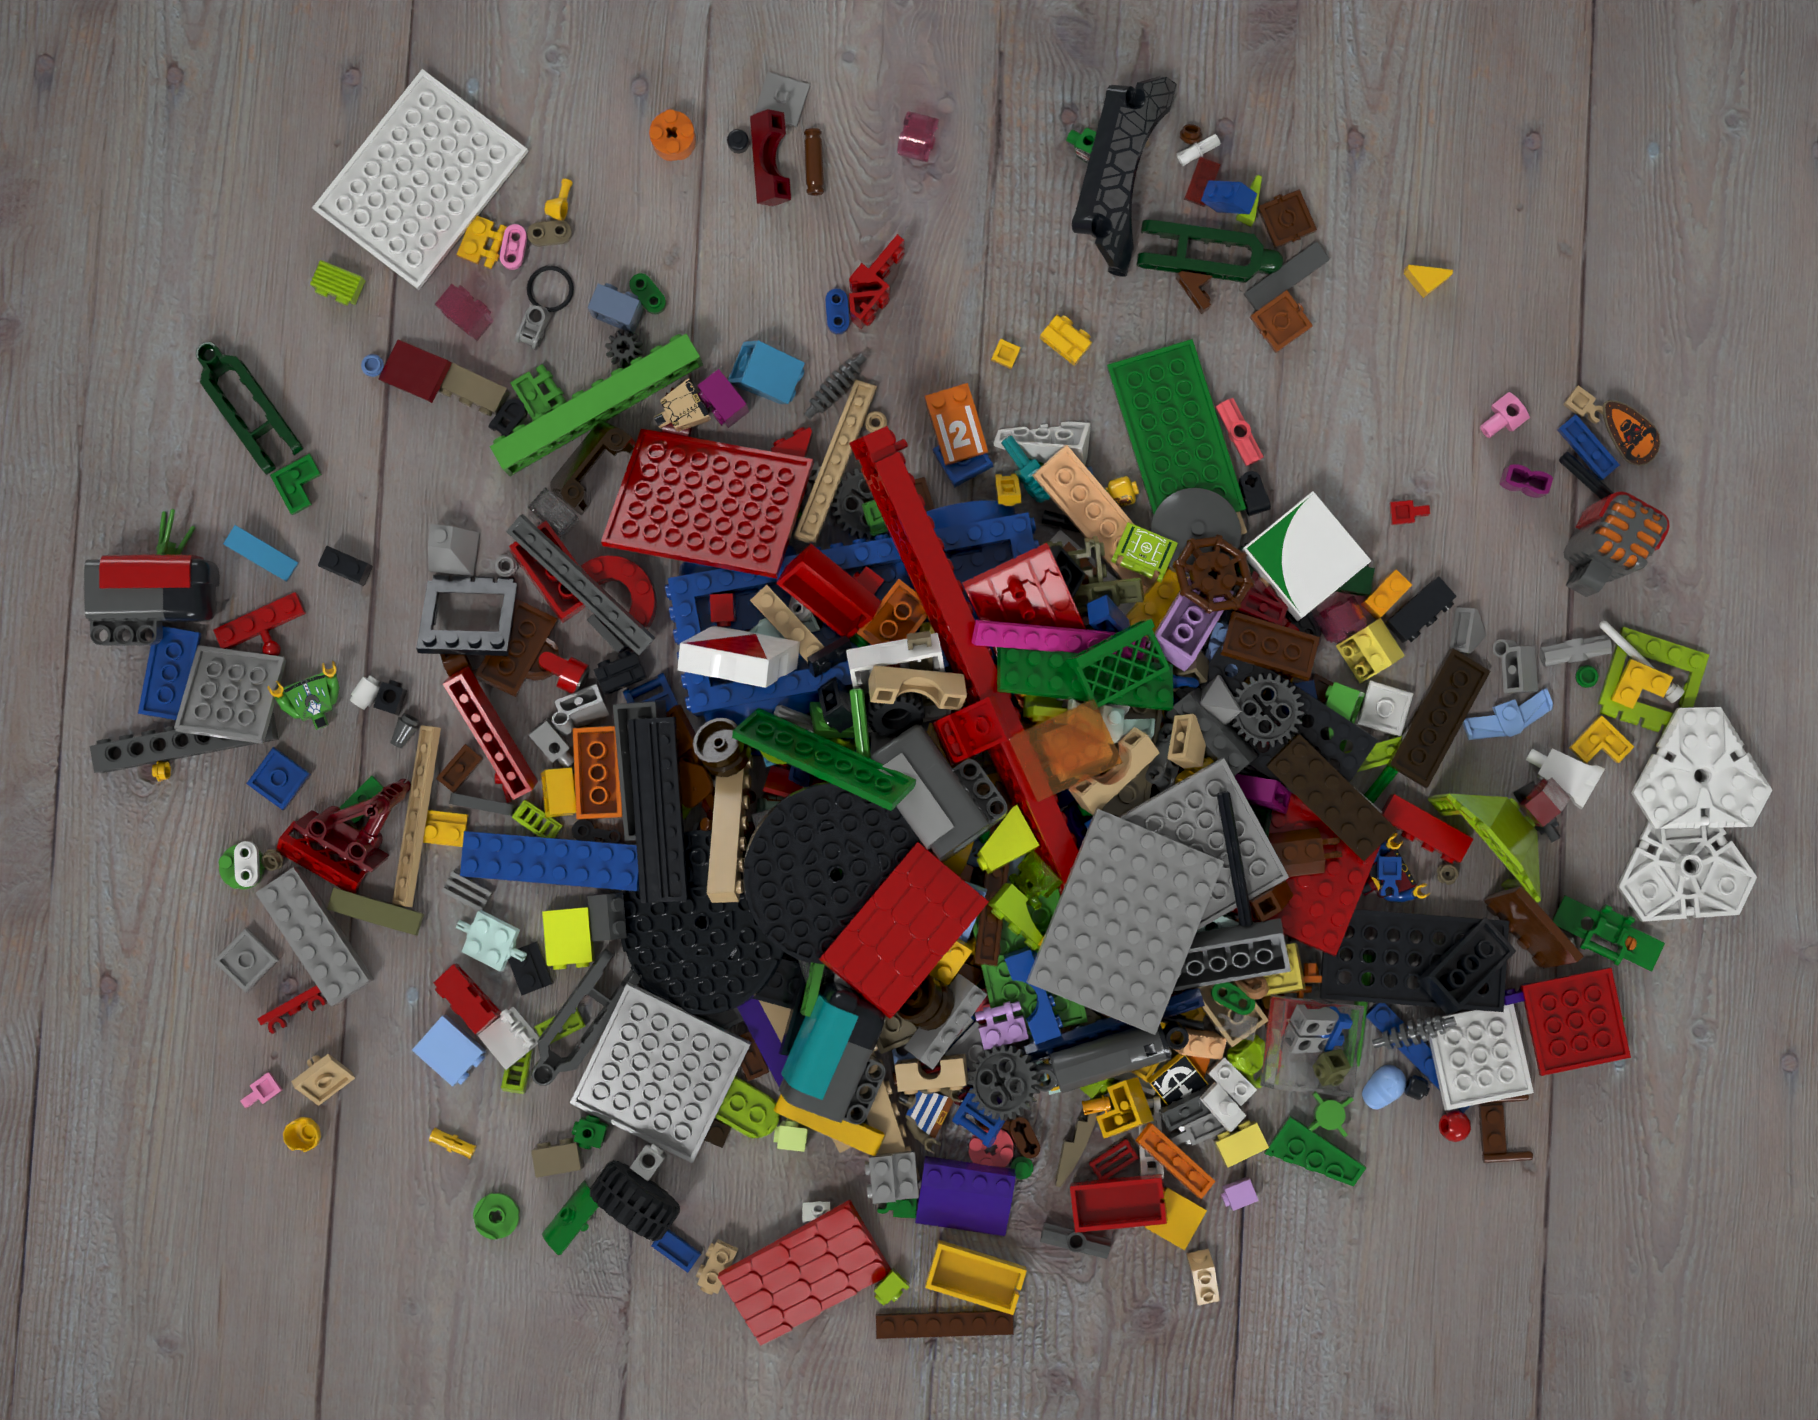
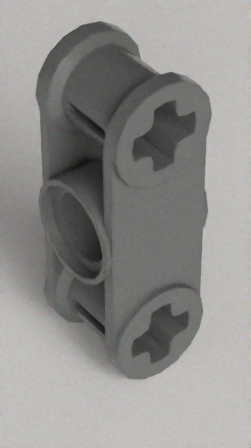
M1166 724L1160 729L1155 745L1160 753L1149 764L1145 776L1146 780L1151 784H1155L1160 792L1175 785L1180 767L1167 759L1173 724Z

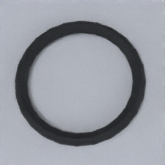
M544 266L530 276L527 283V295L533 306H541L532 296L531 287L534 279L541 272L548 270L561 273L569 284L568 296L559 306L545 307L549 312H556L566 307L571 301L574 292L573 282L565 270L557 266Z

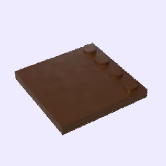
M1522 886L1490 894L1483 900L1487 904V910L1492 915L1497 916L1500 920L1509 921V933H1512L1518 939L1517 943L1522 949L1527 950L1533 956L1532 960L1537 966L1544 969L1577 963L1584 957Z

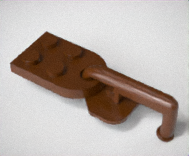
M681 704L674 705L666 713L667 717H676L682 804L687 808H693L706 799L713 813L715 787L707 769L694 752L693 741L696 733ZM703 818L700 822L701 830H712L713 819Z

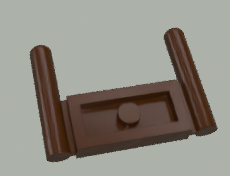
M1529 1094L1479 1104L1483 1163L1527 1161L1533 1159L1531 1151L1506 1152L1504 1109L1502 1102L1527 1101Z

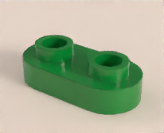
M639 273L634 275L629 283L632 293L638 296V300H640L643 307L649 313H662L666 308L664 295L646 274ZM639 281L645 283L641 288L637 287ZM653 298L658 299V303L656 305H652L650 303V301Z
M1229 982L1215 984L1211 988V996L1216 1002L1238 1014H1250L1255 1008V999L1249 998L1240 988ZM1220 988L1226 989L1225 996L1219 995L1218 991ZM1241 999L1246 1000L1247 1004L1245 1007L1239 1006Z

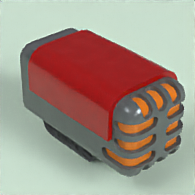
M1623 491L1615 492L1587 507L1575 526L1576 529L1563 552L1564 558L1575 567L1566 586L1588 597L1598 593L1606 582L1614 581L1643 569L1648 563L1646 559L1660 548L1669 531L1670 525L1667 516L1653 506Z

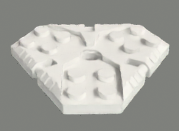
M1721 707L1676 708L1656 745L1659 748L1656 755H1651L1631 792L1653 829L1700 828L1703 825H1706V828L1754 826L1772 792V788L1760 772L1750 753H1746L1743 749L1744 743L1740 740L1739 735ZM1732 752H1735L1738 757L1734 761L1729 755ZM1667 753L1672 755L1670 762L1664 759ZM1696 770L1702 773L1700 782L1696 781L1694 777ZM1701 809H1705L1706 816H1701Z
M1701 809V816H1706L1705 809ZM1647 821L1639 838L1641 842L1638 847H1635L1617 885V888L1640 921L1687 919V916L1701 918L1740 915L1757 876L1733 841L1726 840L1724 837L1726 831L1723 827L1706 828V825H1703L1700 828L1653 829L1649 821ZM1715 841L1719 844V847L1716 849L1711 845ZM1649 845L1655 847L1652 854L1646 852ZM1686 860L1692 863L1690 872H1687L1684 868ZM1685 899H1690L1691 907H1686Z

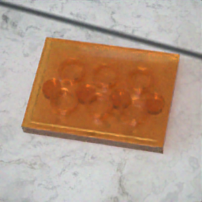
M1094 699L1019 732L1009 739L1037 802L1123 763Z

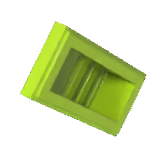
M1260 175L1254 178L1250 189L1257 193L1250 214H1237L1236 216L1237 221L1250 227L1256 218L1262 176Z
M524 799L512 816L514 820L542 838H555L563 827L554 818H545V812L527 799ZM529 807L531 809L525 819L521 818ZM534 814H539L534 823L531 825L529 821L532 819ZM545 818L547 821L544 823L541 829L538 830L537 826L542 821V819ZM552 823V824L554 825V827H553L552 830L549 832V834L546 836V835L544 834V832H545L546 829L549 827V825Z
M532 1049L526 1054L525 1058L522 1057L517 1061L524 1063L523 1067L512 1065L507 1070L504 1069L501 1084L502 1091L525 1094ZM510 1072H522V1076L511 1075ZM509 1080L519 1081L520 1086L509 1084Z

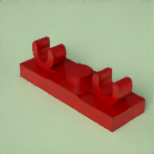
M316 985L262 1015L257 1020L260 1025L268 1024L269 1032L274 1034L276 1033L274 1028L276 1022H279L282 1028L287 1027V1022L280 1018L281 1016L288 1013L292 1016L302 1010L301 1006L307 1002L308 1008L311 1011L317 1010L314 1006L316 999L321 1002L322 1006L327 1004V1000L324 996L319 995L321 991Z

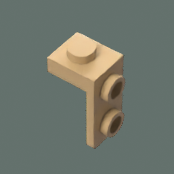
M1209 1249L1186 1253L1193 1277L1197 1304L1204 1305L1218 1302L1220 1298L1215 1267Z

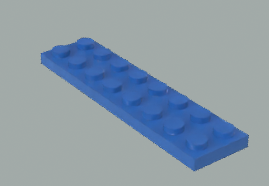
M464 831L460 876L639 891L637 845Z

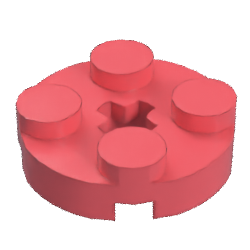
M1001 1128L997 1134L993 1145L996 1144L998 1148L995 1149L996 1153L993 1155L990 1152L986 1153L984 1150L987 1147L982 1144L983 1141L974 1134L972 1135L968 1151L973 1163L1006 1167L1013 1157L1014 1145L1012 1138L1006 1130Z

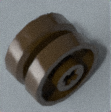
M715 718L707 721L699 728L693 741L695 754L708 771L718 777H729L737 774L745 768L751 755V747L732 738L733 730L737 725L734 721L727 718Z
M928 974L896 1013L920 1029L934 1030L943 1025L950 1017L954 1007V996L946 984Z

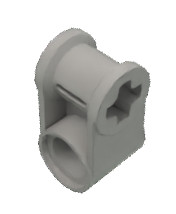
M534 305L526 310L522 323L515 335V342L519 343L521 341L532 346L534 350L538 349L550 318L547 308ZM537 309L542 313V318L539 322H536L533 318V313Z

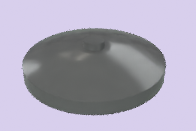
M1202 488L1183 489L1168 496L1157 508L1150 527L1151 532L1178 543L1168 566V569L1175 573L1176 571L1172 567L1173 561L1178 559L1187 545L1188 539L1216 537L1218 534L1222 535L1224 540L1237 549L1241 540V525L1234 508L1219 494ZM1213 546L1199 549L1202 553L1212 552ZM1220 548V553L1228 555L1230 560L1233 559V556ZM1191 554L1186 563L1192 565L1196 559L1195 556ZM1211 570V572L1208 573V575H1213L1216 572Z

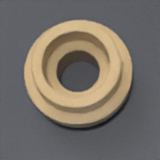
M870 412L865 418V427L870 433L887 426V419L881 412ZM877 419L880 421V425L874 427L871 422Z

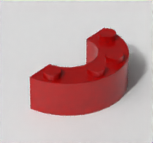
M608 555L593 558L581 565L584 571L599 585L605 582L616 581L627 586L632 600L629 613L647 630L650 628L657 610L656 591L650 578L637 564L623 557Z

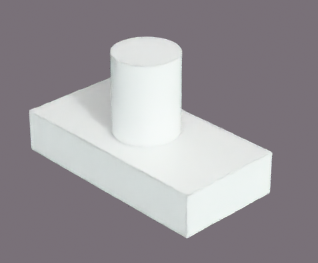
M1214 1082L1199 1098L1227 1131L1232 1132L1246 1117L1245 1113L1219 1083Z

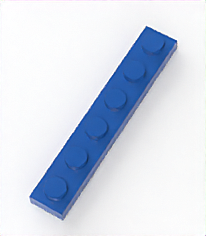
M1376 1003L1366 1013V1018L1382 1034L1388 1030L1391 1035V1028L1395 1026L1400 1032L1399 1025L1404 1023L1385 1003ZM1422 1040L1419 1045H1415L1412 1041V1046L1408 1047L1402 1041L1403 1047L1397 1049L1440 1091L1431 1049ZM1470 1106L1457 1109L1464 1113Z

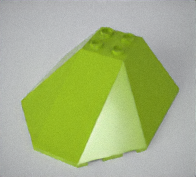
M1450 793L1428 797V801L1441 816L1461 814L1516 879H1507L1501 884L1505 890L1522 886L1536 903L1541 901L1538 833L1534 829L1535 823L1527 815L1525 817L1519 811L1520 806L1514 799Z

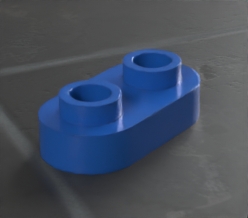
M832 289L825 298L827 325L832 333L839 335L845 333L850 325L848 298L843 290ZM833 297H840V302L834 303L832 301ZM840 318L843 322L840 325H836L834 320Z

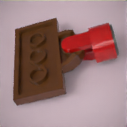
M517 599L509 656L486 655L475 674V678L516 697L526 678L536 681L556 675L559 677L557 687L572 694L582 689L589 675L590 668L588 664L576 658L570 657L567 661L559 656V648L554 641L549 639L558 621L557 618Z

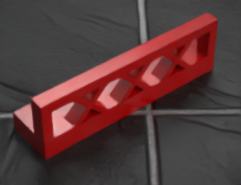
M293 821L280 836L276 851L342 890L356 894L362 879L369 871L362 870L358 875L349 868V866L357 865L356 863L343 858L342 861L337 862L330 859L331 854H338L332 849L322 847L323 850L312 849L310 843H318V841L311 837L303 835L302 839L293 838L290 836L293 830L299 832L293 827L295 821Z

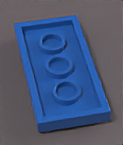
M162 626V640L157 645L150 647L138 714L176 720L202 633Z

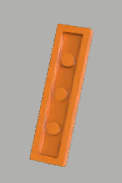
M1148 1123L1135 1140L1198 1198L1202 1199L1215 1183L1211 1176L1153 1124Z

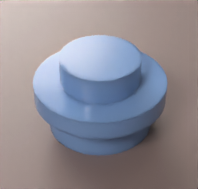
M370 354L362 360L361 368L367 376L376 377L381 374L384 362L378 355Z

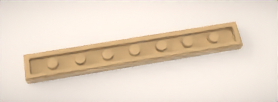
M855 380L795 531L794 539L816 545L852 454L849 443L856 440L859 436L877 386Z
M420 726L392 904L413 906L441 728Z

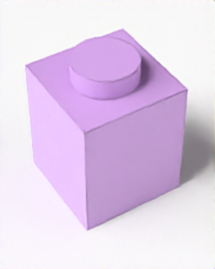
M1248 1177L1222 1186L1224 1191L1221 1194L1225 1206H1230L1233 1211L1259 1201Z

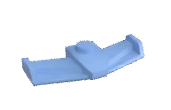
M1544 688L1519 706L1516 699L1492 707L1495 715L1465 718L1463 727L1468 740L1503 736L1511 737L1520 734L1524 728L1553 709V702L1548 689Z

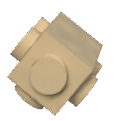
M717 1239L716 1244H710L705 1255L709 1257L706 1266L701 1264L696 1274V1277L700 1278L697 1285L701 1286L700 1290L710 1295H713V1292L719 1293L722 1286L718 1279L719 1272L731 1266L738 1251L737 1247Z

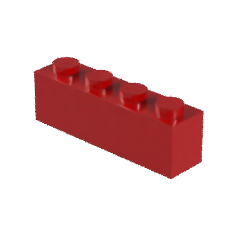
M1395 794L1389 796L1381 810L1382 815L1397 830L1402 832L1401 836L1411 842L1414 839L1422 843L1421 848L1430 853H1433V851L1440 853V858L1450 864H1453V862L1461 863L1474 840Z

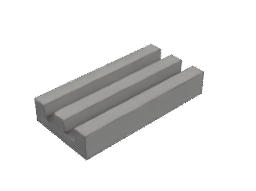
M454 871L451 872L446 885L442 889V892L477 911L484 910L493 893ZM456 878L486 894L485 898L453 882ZM450 886L482 902L479 906L449 890Z

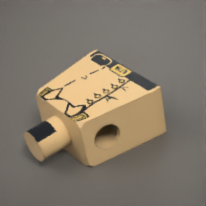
M690 379L685 380L660 400L665 411L654 416L659 428L672 422L677 432L711 420Z

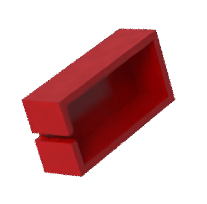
M812 544L785 566L776 583L842 637L845 635L848 638L852 637L860 628L869 623L874 618L882 602Z
M1162 1174L1072 1182L1070 1185L1075 1233L1167 1224L1168 1218Z

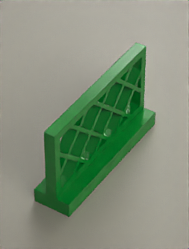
M1152 619L1141 620L1066 659L1069 667L1074 668L1092 710L1170 670L1152 629L1155 627ZM1146 635L1151 642L1149 651L1139 647L1142 637ZM1125 646L1133 649L1130 660L1120 657ZM1138 651L1147 654L1144 666L1135 663ZM1106 656L1114 658L1111 670L1102 667L1104 657ZM1152 656L1158 658L1162 668L1156 671L1149 668ZM1119 661L1129 664L1125 676L1116 673ZM1087 666L1095 668L1093 679H1087L1082 669ZM1133 666L1143 670L1139 680L1130 678ZM1100 671L1110 674L1107 686L1097 683ZM1114 676L1124 680L1119 691L1111 688ZM1096 686L1105 690L1103 699L1098 702L1093 695Z

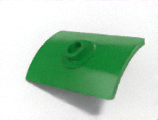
M585 1180L542 1233L546 1243L557 1255H561L580 1230L583 1232L588 1230L589 1225L587 1221L599 1208L598 1204L590 1197V1187Z

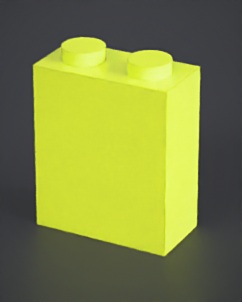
M589 907L542 911L547 966H553V970L567 969V964H576V968L589 967V962L595 961L594 943L591 941Z

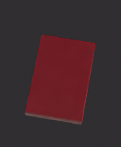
M397 340L378 380L433 403L452 363L437 355Z

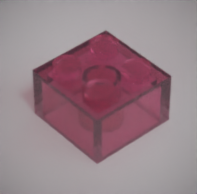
M451 283L435 303V306L444 316L474 340L478 341L494 321L490 316L492 312L480 300L477 299L474 302V298L464 287L459 285L457 288Z

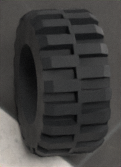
M613 1160L608 1162L590 1187V1197L601 1209L629 1230L648 1240L658 1241L662 1239L680 1213L678 1202L667 1191L652 1180L647 1181L630 1169L629 1165L623 1164L620 1161Z

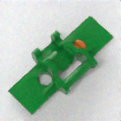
M1564 895L1552 921L1559 928L1583 939L1580 944L1581 949L1585 950L1587 948L1614 961L1613 964L1617 966L1624 958L1644 969L1653 971L1665 943L1631 927L1636 918L1630 915L1625 917L1612 911L1613 907L1607 904L1603 905L1600 911H1597ZM1584 917H1589L1593 921V926L1589 930H1585L1581 926V920ZM1593 934L1617 945L1616 952L1591 941Z

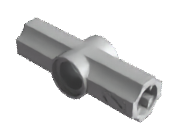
M1608 635L1587 639L1577 638L1563 641L1561 644L1541 647L1539 655L1543 666L1558 665L1565 662L1569 664L1585 661L1591 657L1611 654L1612 644Z

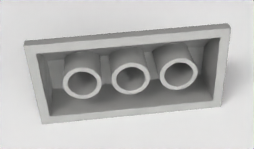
M959 973L949 986L954 996V1007L950 1017L937 1029L927 1031L918 1028L904 1047V1049L931 1069H934L988 995Z

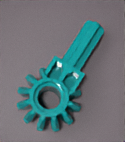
M1013 436L1006 437L1001 444L1019 469L1015 473L1028 494L1039 503L1050 499L1051 497L1032 476L1041 467L1036 459L1029 460Z

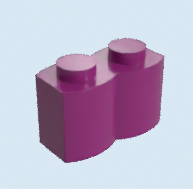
M1513 464L1503 470L1499 484L1509 491H1522L1529 497L1541 498L1549 493L1553 477L1542 471H1531L1525 466Z

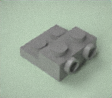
M915 1151L883 1153L876 1156L869 1155V1161H865L866 1175L871 1176V1184H867L868 1198L873 1199V1204L919 1198Z

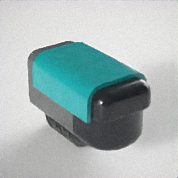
M834 980L825 983L822 990L818 993L811 1016H805L781 1072L784 1078L779 1091L784 1099L795 1107L842 1123V1120L852 1124L863 1123L869 1114L886 1073L885 1067L879 1059L871 1055L882 1032L886 1015L857 991ZM872 1065H878L874 1073H868ZM862 1087H869L866 1093L859 1094ZM853 1108H860L857 1114L850 1115Z

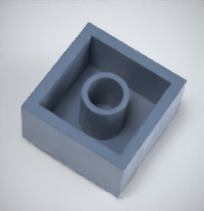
M598 283L587 307L592 317L621 330H629L631 334H634L644 312L640 300H637L638 296L630 292L620 293L617 291V287L605 283V285Z

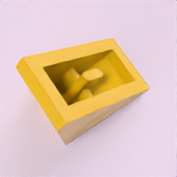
M1409 264L1404 269V275L1423 298L1448 280L1453 274V270Z

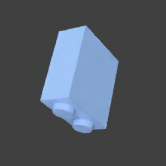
M448 1015L441 1016L412 1049L416 1055L452 1087L457 1085V1083L462 1085L470 1076L467 1072L472 1066L477 1068L485 1059L483 1054L487 1051Z

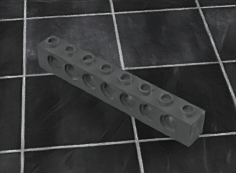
M272 713L264 742L279 740L274 713ZM174 726L163 728L164 732L160 733L150 730L141 732L142 736L134 738L133 734L119 736V740L111 742V739L98 740L97 745L90 746L94 773H107L154 764L157 761H170L259 743L211 737L208 742H204L202 735L177 732ZM183 735H187L188 743L183 747L180 744V738ZM164 739L166 747L160 751L158 749V742ZM139 743L144 747L140 755L136 753V746ZM119 747L121 756L115 759L113 752Z

